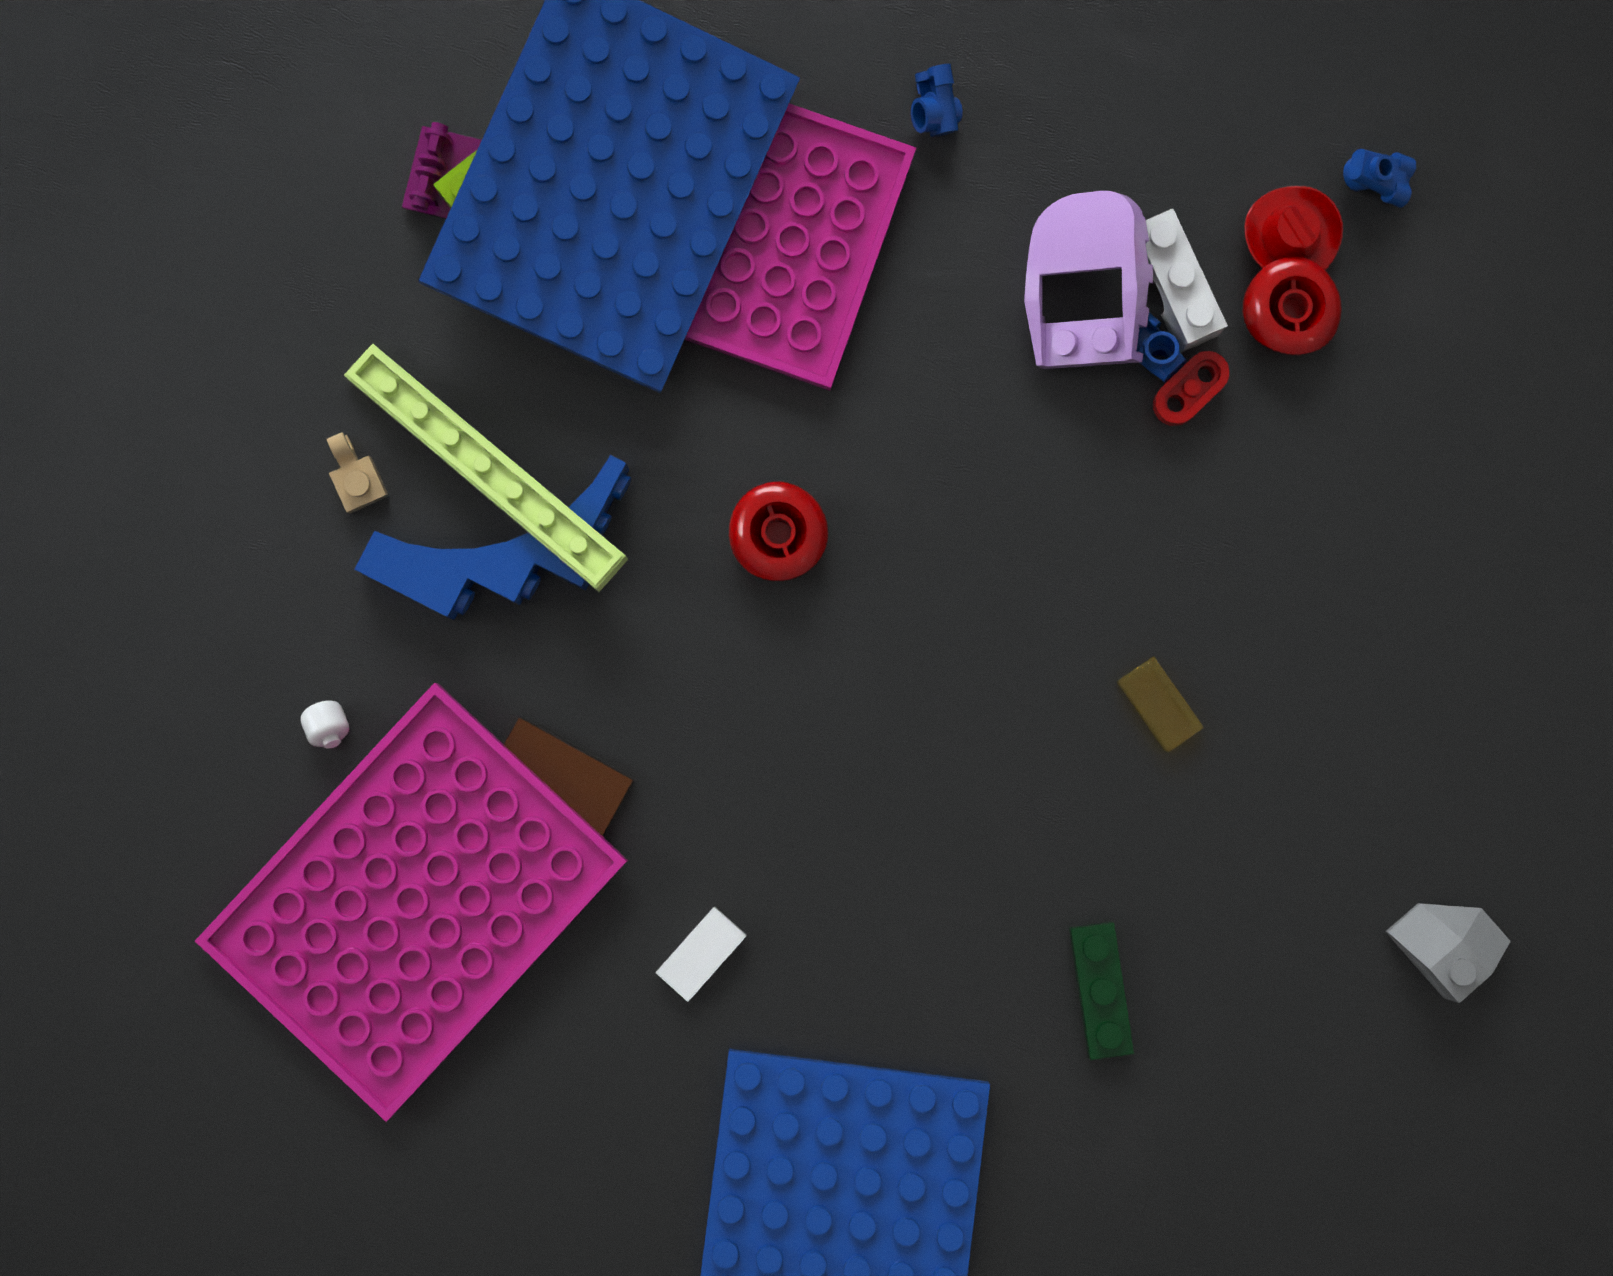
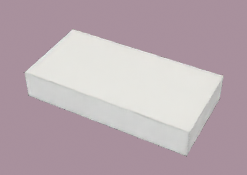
M714 906L655 973L688 1002L747 935Z

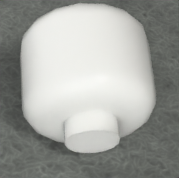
M328 700L315 703L301 714L302 728L308 742L313 746L326 749L334 748L341 743V740L349 732V723L344 710L336 701Z

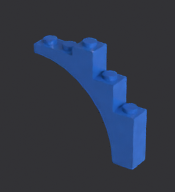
M610 455L593 483L568 507L602 536L612 518L611 515L607 514V511L614 498L621 500L630 485L632 477L627 475L629 471L628 465L624 461ZM374 531L354 569L455 620L458 613L464 615L470 607L475 592L470 590L474 582L518 605H521L524 598L530 600L537 590L541 577L536 575L539 568L585 591L589 585L529 533L507 542L474 549H436L405 543Z

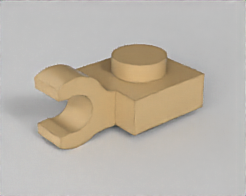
M343 432L327 439L328 445L341 467L330 472L329 475L347 513H353L389 496L372 457L368 455L358 460L348 435H344Z

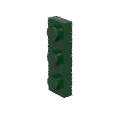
M1114 922L1070 927L1069 933L1088 1058L1095 1060L1134 1054Z

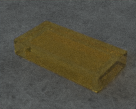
M1154 656L1116 681L1165 752L1171 751L1204 728Z

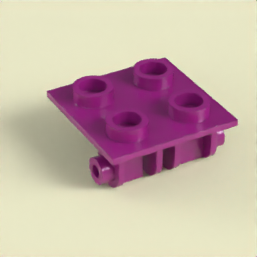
M432 122L431 128L422 126L402 208L446 219L451 208L441 198L433 184L475 152L482 140L448 132L449 127L438 122Z

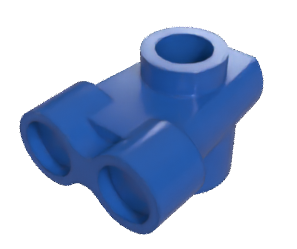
M951 64L936 65L928 68L927 71L915 74L918 94H921V98L914 99L911 105V120L916 131L919 133L930 132L931 137L944 136L958 131L957 123L962 119L963 109L960 100L953 95L952 85L954 84Z
M1358 149L1352 154V158L1346 162L1343 177L1346 185L1351 190L1363 191L1371 189L1381 195L1383 202L1401 208L1408 203L1412 191L1409 181L1416 170V161L1414 158L1399 152L1389 156L1365 149Z
M1149 312L1147 327L1139 328L1136 351L1143 353L1142 362L1139 363L1166 383L1185 365L1187 359L1180 353L1176 337L1169 332L1161 331L1159 329L1161 322ZM1156 355H1161V356L1165 357L1166 359H1165V360H1159V359L1154 358V356H1156Z

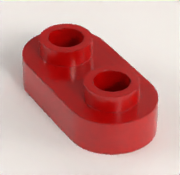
M1203 351L1193 356L1156 393L1153 400V410L1157 418L1169 426H1180L1187 423L1227 384L1230 371L1226 360L1220 354L1213 351ZM1199 369H1207L1211 373L1212 379L1210 382H1203L1199 379ZM1168 399H1178L1181 403V410L1179 412L1171 411L1167 405Z

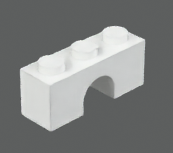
M1172 208L1147 219L1146 225L1149 241L1146 243L1148 264L1153 265V280L1162 297L1164 312L1161 316L1169 333L1178 340L1179 351L1182 353L1218 337L1228 325L1174 209Z

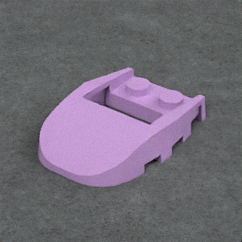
M1112 191L1072 194L1051 204L1037 219L1031 235L1024 296L1036 366L1043 369L1142 362L1143 353L1136 350L1139 328L1147 327L1149 308L1146 307L1148 286L1150 283H1153V265L1148 264L1146 243L1149 241L1146 220L1140 207L1131 198ZM1122 269L1123 317L1046 323L1045 317L1042 316V276Z

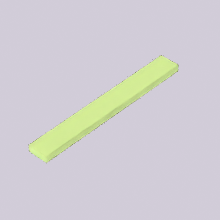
M374 344L344 374L353 385L598 592L603 589L628 560L626 555Z

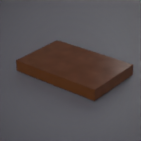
M518 718L504 745L600 835L604 836L634 780L524 719Z

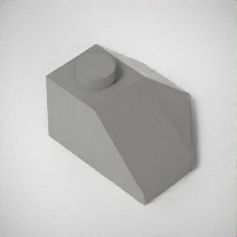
M1417 903L1385 931L1440 995L1457 1003L1463 1001L1493 974L1511 942L1485 911L1477 907Z

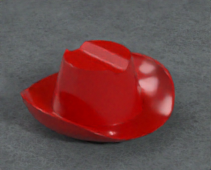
M1288 186L1264 194L1251 206L1245 220V238L1251 256L1262 269L1278 259L1304 257L1315 261L1326 270L1335 259L1341 246L1343 222L1337 206L1323 192L1306 186Z
M1286 257L1268 264L1253 278L1244 296L1243 317L1248 331L1259 343L1280 353L1302 355L1317 351L1332 340L1340 324L1342 304L1337 286L1321 265L1304 257Z
M767 482L749 490L735 506L729 524V540L737 561L749 573L765 580L784 581L805 574L817 564L826 549L828 524L821 506L807 491L788 482Z

